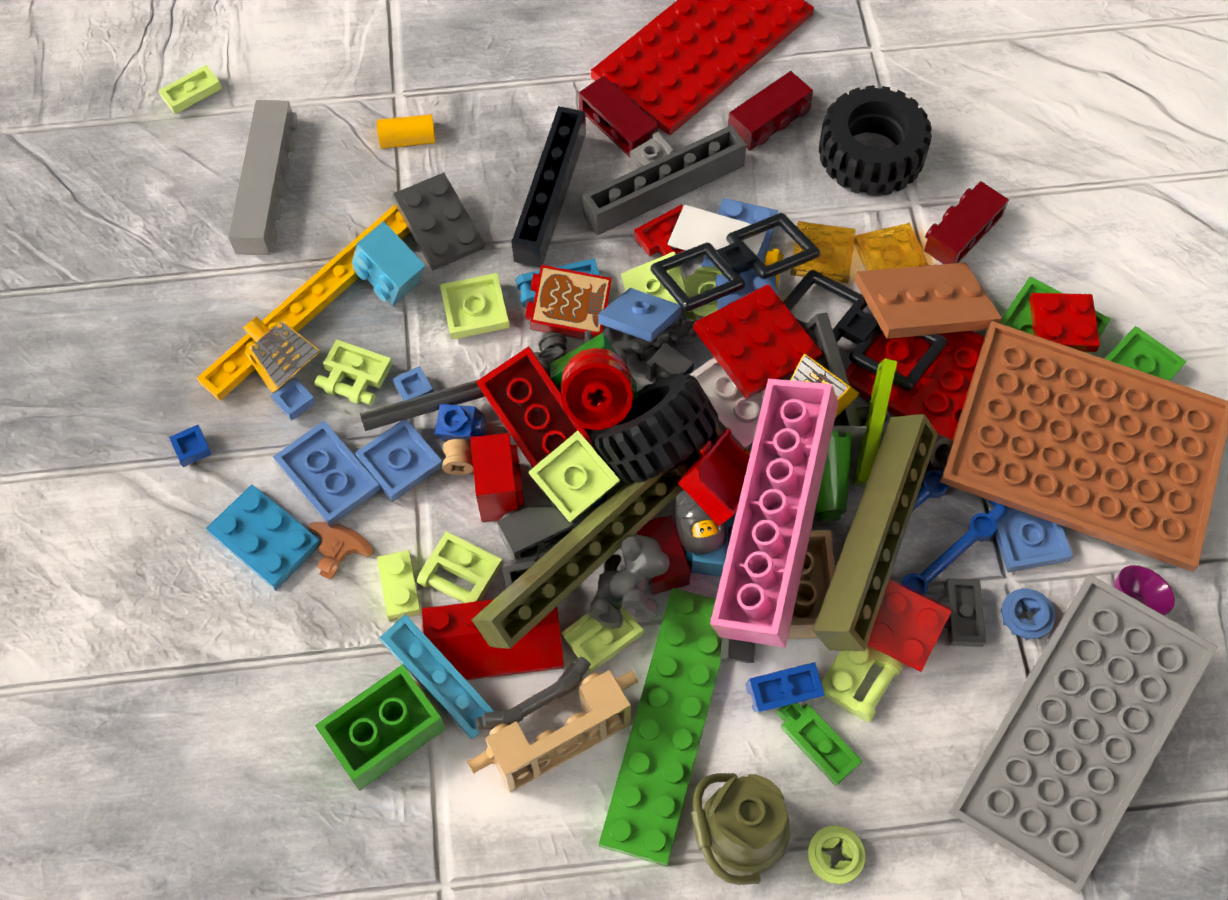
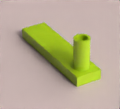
M884 359L878 364L865 423L867 429L860 445L852 485L864 487L872 470L874 458L878 452L897 361Z

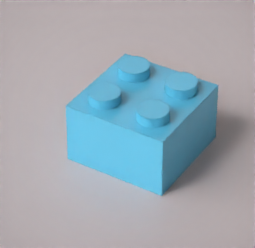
M384 221L357 243L352 260L355 273L361 279H367L374 286L375 294L382 301H388L392 306L418 285L426 266Z

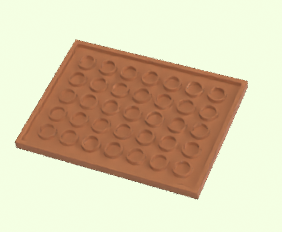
M991 321L985 335L940 483L1193 572L1199 565L1228 433V401Z

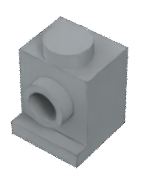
M656 132L653 134L652 139L630 151L629 167L631 171H634L674 152V149Z

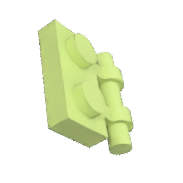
M336 339L323 362L325 370L331 373L329 377L318 375L315 380V386L324 389V392L333 396L339 394L348 397L349 401L355 404H361L362 402L372 405L375 400V394L367 392L366 389L368 385L380 389L393 365L392 360L389 357ZM343 377L356 380L353 386L341 382Z

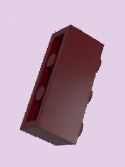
M789 71L729 112L728 126H733L747 144L746 148L750 151L757 145H763L777 131L786 129L790 122L799 116L806 115L812 106L813 89L792 71Z
M602 76L579 91V110L585 111L586 117L629 158L631 150L653 138V134L658 132L656 120L643 112L635 100L629 99L622 92L621 88L616 83H612L606 76Z
M982 181L973 189L968 188L961 196L959 204L956 207L950 206L943 215L942 221L939 224L934 223L928 229L925 235L927 242L924 252L942 264L959 263L1003 217L1009 199Z

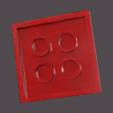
M769 284L699 319L693 326L694 331L746 400L765 390L768 379L783 380L794 374L804 354L815 361L819 360L823 354Z

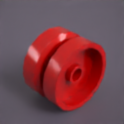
M601 348L583 350L573 356L563 370L561 382L562 405L572 422L585 429L602 430L611 428L624 420L631 409L633 389L629 367L621 356L608 349Z

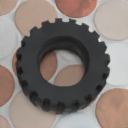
M875 85L866 86L862 90L858 87L850 90L849 95L844 93L838 97L836 102L829 106L827 114L824 116L819 142L820 161L822 166L826 168V173L832 179L836 178V183L843 188L847 186L851 188V192L857 194L860 191L866 192L867 196H876V193H882V196L892 194L894 189L898 192L906 188L907 184L913 183L924 167L932 138L931 122L927 119L928 115L922 107L918 108L919 103L915 99L905 97L906 94L900 90L895 92L890 90V87L882 86V88H875ZM861 133H876L889 138L896 146L887 149H874L859 143L853 136Z
M676 373L644 386L643 389L637 392L638 396L632 399L631 409L624 420L611 428L592 430V444L620 479V482L627 484L639 483L649 477H656L665 470H670L680 461L690 457L691 453L700 449L703 443L713 435V431L716 430L718 424V413L694 376L687 373H680L679 375Z

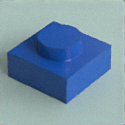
M199 425L169 437L182 467L212 455Z

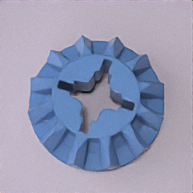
M1022 588L1011 592L1004 599L1000 610L1003 617V625H1006L1011 630L1012 635L1023 637L1025 641L1042 638L1052 629L1055 622V611L1052 603L1045 595L1033 589ZM1022 608L1027 612L1038 611L1031 619L1032 622H1029L1027 618H1017L1022 613Z

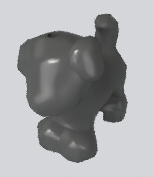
M636 535L627 537L622 542L621 550L626 569L617 571L622 560L620 555L613 554L605 561L604 572L599 575L598 590L590 604L589 616L597 620L603 627L611 629L621 628L623 623L621 607L624 609L632 607L635 610L634 617L641 621H653L657 617V602L647 597L649 581L656 576L666 573L670 560L668 555L662 551L660 544L655 538Z

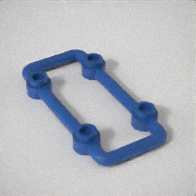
M944 468L941 471H928L924 475L913 511L929 497L939 498L945 494L948 485L940 483ZM986 499L994 506L992 511L988 514L978 513L974 515L969 523L966 534L920 574L911 573L906 575L901 583L926 595L928 584L976 541L984 542L992 538L996 531V523L1006 515L1008 506Z

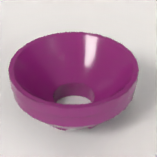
M1139 565L1126 566L1114 580V588L1135 598L1163 616H1166L1175 605V597L1171 587L1159 574L1151 569Z

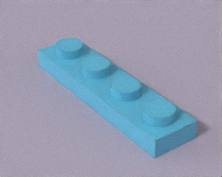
M406 614L403 615L378 639L404 665L470 739H474L481 732L476 730L475 718L481 717L483 713L495 711Z

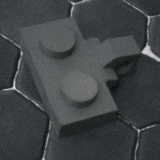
M947 578L944 582L945 597H939L938 602L952 609L944 625L945 629L948 628L949 646L983 647L986 643L980 580Z

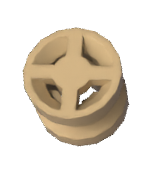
M464 439L446 441L443 444V453L446 455L442 462L443 471L451 475L471 473L473 471L471 442Z

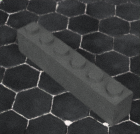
M730 125L582 194L583 215L598 236L743 167L747 144L733 126Z

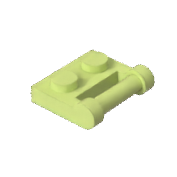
M446 531L420 571L417 583L426 588L431 586L462 603L482 601L484 594L503 565L501 558ZM441 567L475 586L470 592L436 575L435 572Z
M868 645L865 651H840L821 682L825 697L860 719L871 722L876 714V705L893 677L900 674L904 664ZM873 664L879 666L882 670L863 702L853 698Z

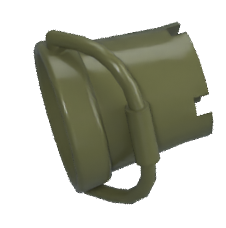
M716 773L705 776L696 786L693 796L694 811L691 812L698 849H702L706 863L715 875L727 883L736 885L759 884L761 881L760 873L772 869L785 854L790 840V821L786 805L783 801V794L771 780L757 774H748V777L741 776L738 778L735 773ZM726 782L705 802L702 809L704 790L710 784Z

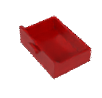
M727 428L713 441L709 440L699 450L701 455L678 482L718 526L731 518L737 511L750 458L731 438L730 428Z

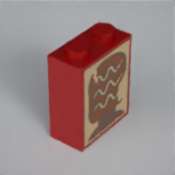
M541 265L539 274L533 273L530 291L535 292L534 302H528L525 319L530 320V330L544 333L555 331L566 337L585 340L584 332L588 330L591 331L593 338L600 335L603 331V325L598 323V316L607 307L612 278Z

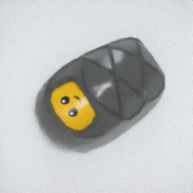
M685 490L680 491L675 502V520L678 535L685 551L699 554L717 551L726 543L725 523L718 526Z

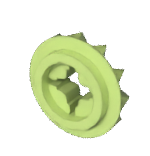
M836 825L827 826L820 829L812 837L808 845V861L814 874L818 875L826 883L843 885L854 880L862 871L865 864V849L859 837L850 829ZM842 842L840 846L841 855L846 857L847 860H839L832 869L830 868L832 864L830 863L831 856L827 855L825 851H833L835 846Z

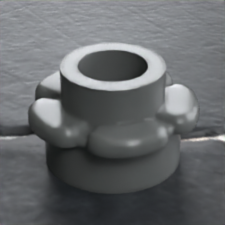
M555 331L547 332L538 342L539 350L543 351L544 349L554 348L559 345L561 349L566 351L567 338L565 335Z

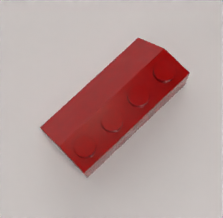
M494 599L422 608L424 635L466 681L564 668L557 606L511 649L490 647L472 622V619Z

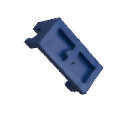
M815 662L749 678L745 684L747 693L751 694L753 700L752 709L758 713L825 696Z

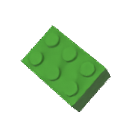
M403 664L315 725L359 791L446 730L441 716Z

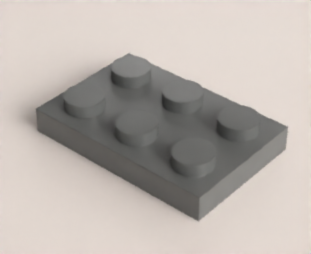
M444 172L393 193L392 199L432 271L484 249V241Z

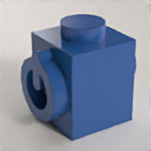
M440 404L435 435L444 442L452 439H464L471 442L470 437L485 435L487 420L485 415L475 406Z

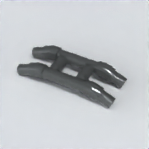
M580 657L576 663H570L556 683L511 709L483 713L481 717H476V730H490L503 723L510 725L516 721L517 723L521 722L524 717L556 698L559 699L565 694L574 691L583 680L582 677L591 666V663L585 658Z

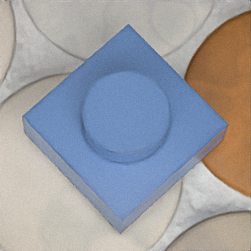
M420 366L392 379L403 401L434 392Z
M296 377L271 395L273 402L291 421L316 404L314 397Z

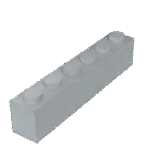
M256 100L228 237L235 254L270 255L271 246L276 243L277 231L275 224L276 220L281 218L279 202L280 197L285 195L284 175L289 173L288 153L293 151L292 132L293 129H297L298 123L297 114L292 112L289 101Z

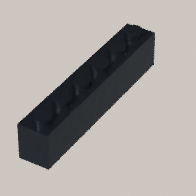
M560 106L557 108L511 241L513 259L516 263L541 267L544 263L586 136L585 111Z

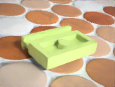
M623 607L620 609L623 616L621 628H605L587 613L561 632L563 640L569 644L578 658L583 657L591 663L588 669L590 673L644 634L643 628L627 609Z

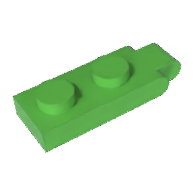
M799 703L781 707L776 711L777 715L784 722L781 725L782 730L835 787L862 763V760L810 705L805 704L802 707Z

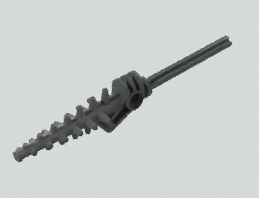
M685 318L679 319V324L667 327L652 342L624 332L623 338L618 337L614 340L610 328H605L604 334L617 354L627 364L628 355L636 353L638 360L644 361L646 349L655 347L657 352L664 343L673 341L674 345H679L680 338L688 335L697 337L693 326L698 320L686 322ZM590 330L584 332L585 343L593 339ZM558 345L554 348L534 353L550 376V364L571 351H564ZM478 380L363 412L360 413L364 430L368 431L437 411L440 404L458 405L485 397V395L476 383Z

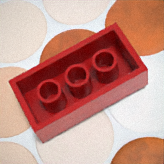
M529 346L476 381L532 468L577 431L596 451L592 444V439L585 428L572 422L565 413L560 391Z

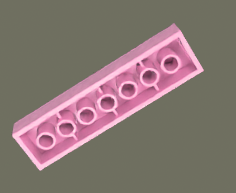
M768 379L710 625L721 638L786 648L838 407V400L832 384Z

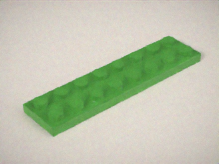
M676 588L671 589L600 837L599 847L666 867L668 865L722 660L720 659L722 638L718 636L710 625L716 601L714 598Z

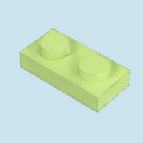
M204 65L158 91L172 112L177 114L221 90L222 86L208 66Z
M409 550L378 556L377 560L388 620L400 619L405 614L408 617L421 614Z

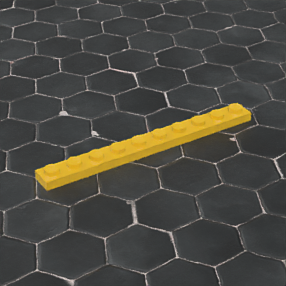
M394 204L266 316L262 322L268 329L282 320L296 332L300 331L359 278L353 270L354 265L352 264L356 245L383 221L401 240L409 234L410 230L396 205ZM247 333L197 377L199 384L219 401L256 370L245 354V350L255 342L253 338Z

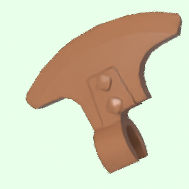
M312 522L309 524L310 532L322 538V543L318 549L324 557L321 559L318 569H321L319 575L331 580L336 575L340 563L351 553H357L367 558L374 554V550L368 541L350 528L339 524H333L329 527L326 522Z

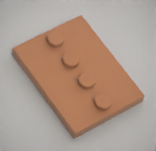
M966 262L857 271L855 283L887 339L988 329L991 321L1001 324L1002 317Z

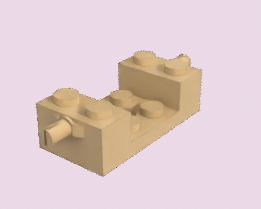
M610 670L603 674L595 672L582 681L583 685L579 686L580 703L583 712L570 717L565 722L566 726L555 732L552 729L544 731L534 739L535 743L530 745L517 721L510 725L506 723L500 724L490 731V736L485 738L488 746L485 751L467 760L473 774L490 764H495L511 793L630 726L631 705L622 691L639 683L637 676L633 670L616 679Z

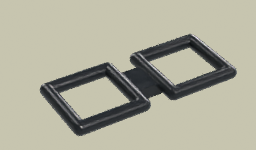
M778 213L729 233L726 236V240L730 244L716 250L711 243L706 242L653 263L650 271L684 311H691L742 290L745 287V281L739 275L742 272L753 269L761 279H768L818 258L820 250L784 213ZM780 226L804 251L766 266L743 240ZM706 256L729 282L689 298L667 271Z
M815 270L808 271L783 303L791 311L813 284L853 303L832 329L837 343L844 337L857 344L849 354L850 361L876 375L878 364L880 363L865 354L883 331L875 317L863 311L868 305L863 295ZM796 318V320L799 322V324H800V325L803 327V329H804V325H805L806 323H804V322H802V321H800V320H798V319ZM940 334L917 336L932 345L907 377L895 371L892 384L905 391L913 390L946 347L947 339Z

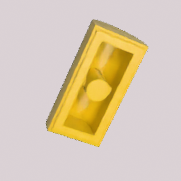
M433 114L377 119L380 149L436 143Z

